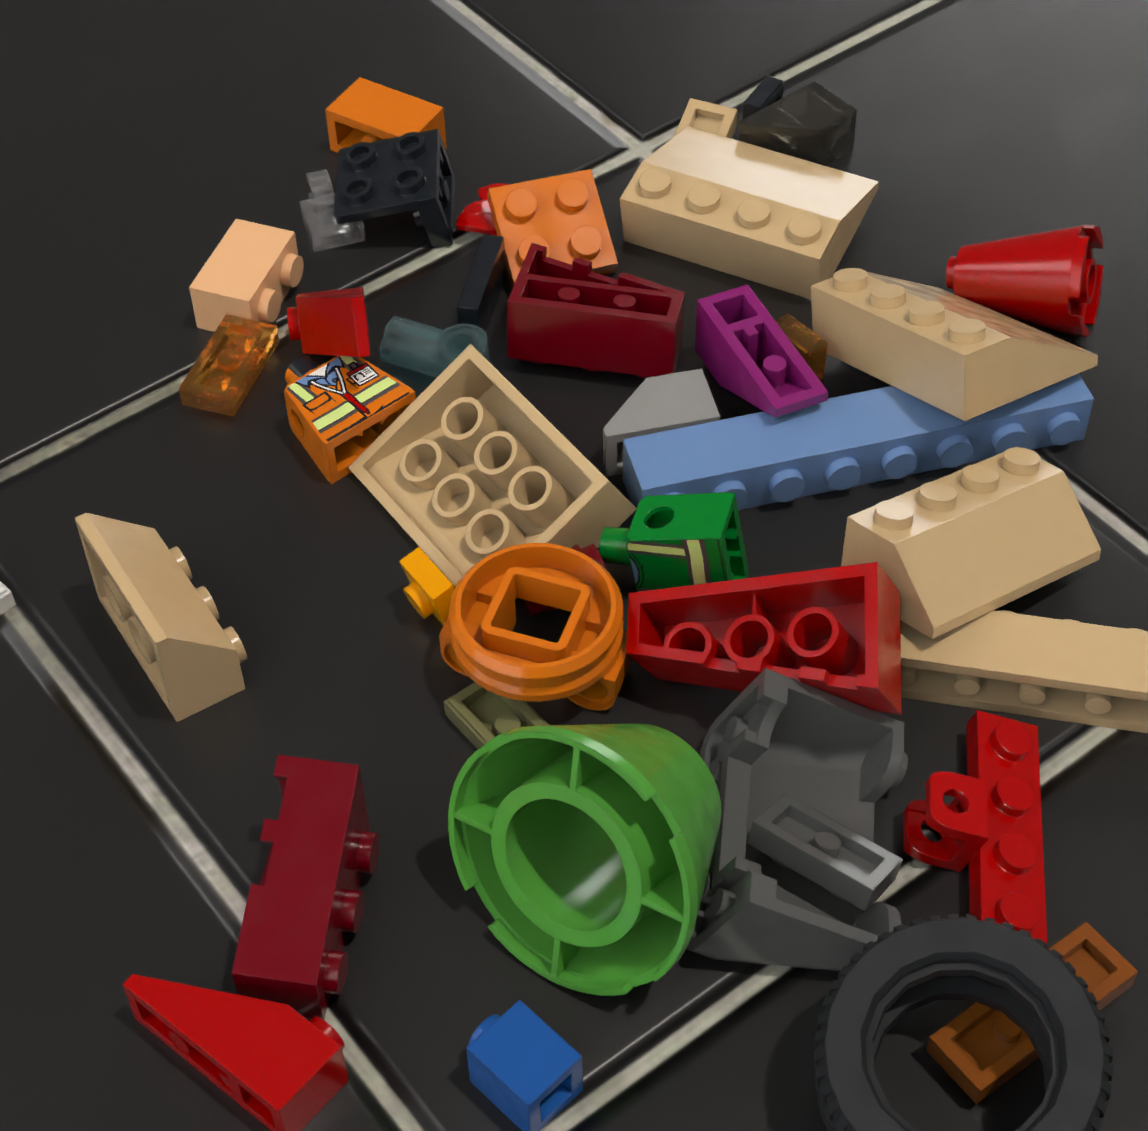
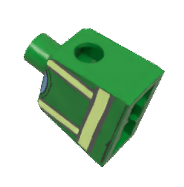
M719 492L646 496L639 501L630 529L605 527L601 534L599 553L603 562L630 565L637 592L745 579L749 575L735 493Z

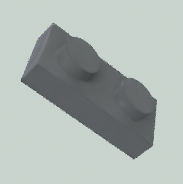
M786 793L753 821L746 841L747 844L770 856L775 863L796 871L827 889L837 899L851 903L863 911H866L895 881L903 861L897 855Z

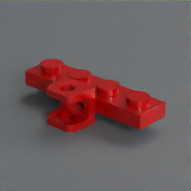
M977 710L966 724L967 776L954 772L940 771L933 773L925 782L926 800L910 802L903 812V848L908 855L918 861L961 872L969 863L970 915L977 916V920L984 921V918L987 917L995 919V923H1009L1014 926V930L1019 932L1023 929L1030 932L1031 937L1035 940L1040 938L1047 943L1038 726ZM948 795L955 798L948 805L944 803L943 796ZM927 824L939 832L941 841L934 842L927 839L921 831V825Z

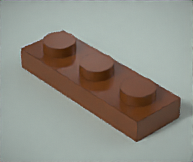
M1087 921L1049 948L1050 951L1055 949L1063 955L1062 960L1064 962L1072 964L1076 969V976L1082 977L1088 984L1087 990L1094 994L1098 1002L1097 1008L1100 1010L1132 987L1138 971ZM977 1002L929 1036L926 1048L930 1056L976 1105L1039 1057L1028 1035L1003 1012Z

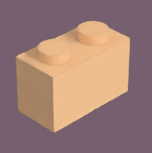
M235 219L189 286L197 328L257 342L268 323L274 322L278 317L281 303L291 287H296L301 280L304 263L302 256L298 255L295 232Z

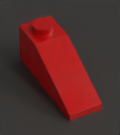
M363 287L297 294V307L287 308L290 340H301L303 354L347 357L370 356V339Z
M132 974L122 984L133 1015L139 1023L271 1131H301L349 1081L342 1051L345 1048V1044L336 1030L317 1016L308 1021L288 1004Z

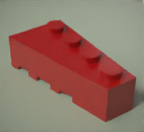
M878 562L629 593L626 653L655 679L742 692L767 668L873 711L902 715L900 591Z

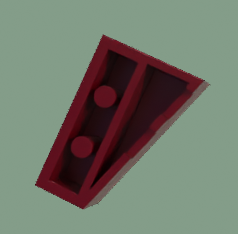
M531 243L507 301V358L527 360L530 363L540 365L550 363L580 367L590 372L610 371L632 374L643 379L674 373L682 348L685 292L624 272L616 280L592 272V262L576 257L572 261V265L547 257V247Z
M278 754L273 776L275 779H279L283 797L278 820L264 818L260 841L272 845L260 885L250 884L232 969V977L237 995L288 1004L305 1018L312 1019L314 1016H317L324 1020L331 994L340 995L345 985L348 954L343 952L347 933H357L360 928L364 909V893L359 891L363 873L373 874L376 868L380 839L378 833L370 832L360 765Z

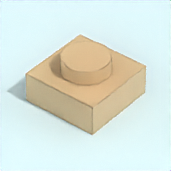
M690 98L675 135L687 126L732 139L739 123L738 110Z

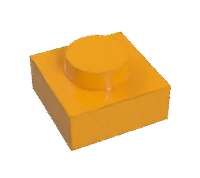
M418 547L399 561L410 582L403 589V592L424 619L433 613L444 626L448 618L449 603L454 591V585Z

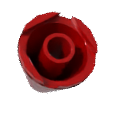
M1080 225L961 246L957 256H950L948 260L946 286L948 289H954V295L963 297L1000 314L1071 336L1088 337L1090 332L1085 324L1094 325L1103 282L1104 265H1096V261L1093 259V248L1104 249L1101 229L1097 225Z

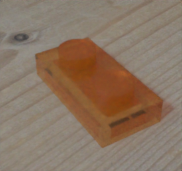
M226 314L179 387L182 405L234 417L279 343L277 325Z

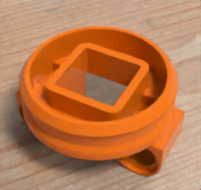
M526 543L510 546L488 555L473 565L454 588L449 603L448 618L439 634L441 655L447 665L456 672L470 677L475 683L496 695L529 702L551 701L567 697L576 705L595 711L607 710L614 705L633 659L626 653L627 631L623 630V600L619 587L613 577L601 564L591 557L574 549L549 543ZM520 598L571 612L559 641L554 643L513 632L516 624L515 599Z

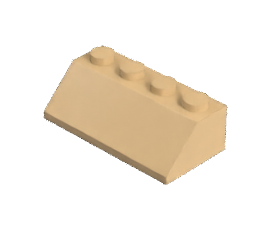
M1014 447L848 516L841 566L878 562L900 591V620L927 637L934 639L1098 561L1101 548L1064 471L1040 459L1039 454L1030 449Z

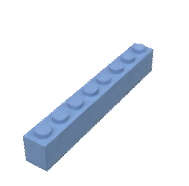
M1076 374L972 419L963 421L894 386L829 398L827 401L779 417H773L763 411L623 439V482L631 503L636 508L639 501L646 496L730 492L735 493L739 511L776 502H788L796 498L835 490H846L854 486L888 479H900L917 473L958 467L962 464L988 459L1009 448L1020 447L1034 450L1083 440L1094 398L1080 374Z

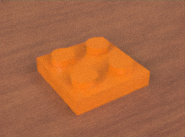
M591 169L488 188L487 199L497 236L504 237L505 265L512 289L531 243L547 247V257L572 265V261L578 257L592 262V272L601 275L616 273L618 261Z

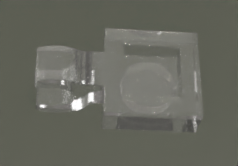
M325 169L306 173L311 193H308V200L300 201L301 217L314 252L365 241L362 220L337 224L333 215L335 192L328 171Z

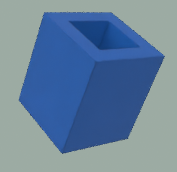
M521 1000L517 1001L502 1016L494 1014L485 1019L474 1031L469 1045L466 1047L470 1082L522 1131H540L583 1091L582 1055Z

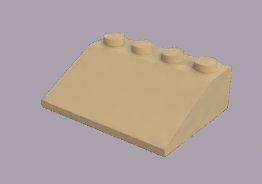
M687 126L641 162L620 197L623 238L625 242L811 299V285L832 278L878 190L879 181Z
M859 268L841 269L835 272L832 278L811 285L814 348L963 421L972 419L1098 365L1097 354L938 287L874 274Z
M471 343L348 467L455 587L462 576L481 559L510 546L526 543H549L571 548L578 544L581 549L593 543L598 548L603 529L605 527L618 528L637 509Z

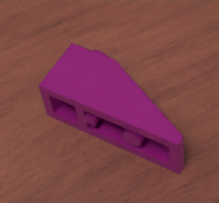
M748 284L697 300L695 351L720 386L773 417H779L828 400L827 389Z

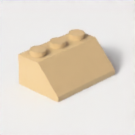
M84 513L75 517L98 598L176 722L244 690L245 684L240 663L247 660V654L242 641L233 627L230 626L222 629L217 622L219 613L215 602L205 586L195 589L191 583L192 573L181 550L177 546L168 549L155 528L90 513Z

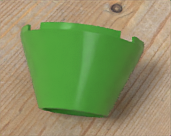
M639 723L520 727L504 732L476 750L461 768L454 782L449 802L448 832L450 847L465 891L474 886L482 902L495 919L487 927L506 949L523 964L548 980L571 990L598 996L624 995L633 987L649 983L653 980L656 982L665 975L681 958L690 942L720 828L721 800L713 775L699 754L683 739L661 727Z

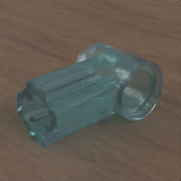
M394 316L385 326L384 336L379 346L382 361L437 378L470 343L490 362L487 334L482 328L472 324H456L442 330L410 319Z

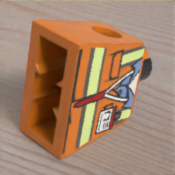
M302 356L295 359L288 366L285 373V380L288 384L284 389V397L290 427L331 484L352 473L348 467L416 399L415 391L361 357L336 356L319 366L310 357Z

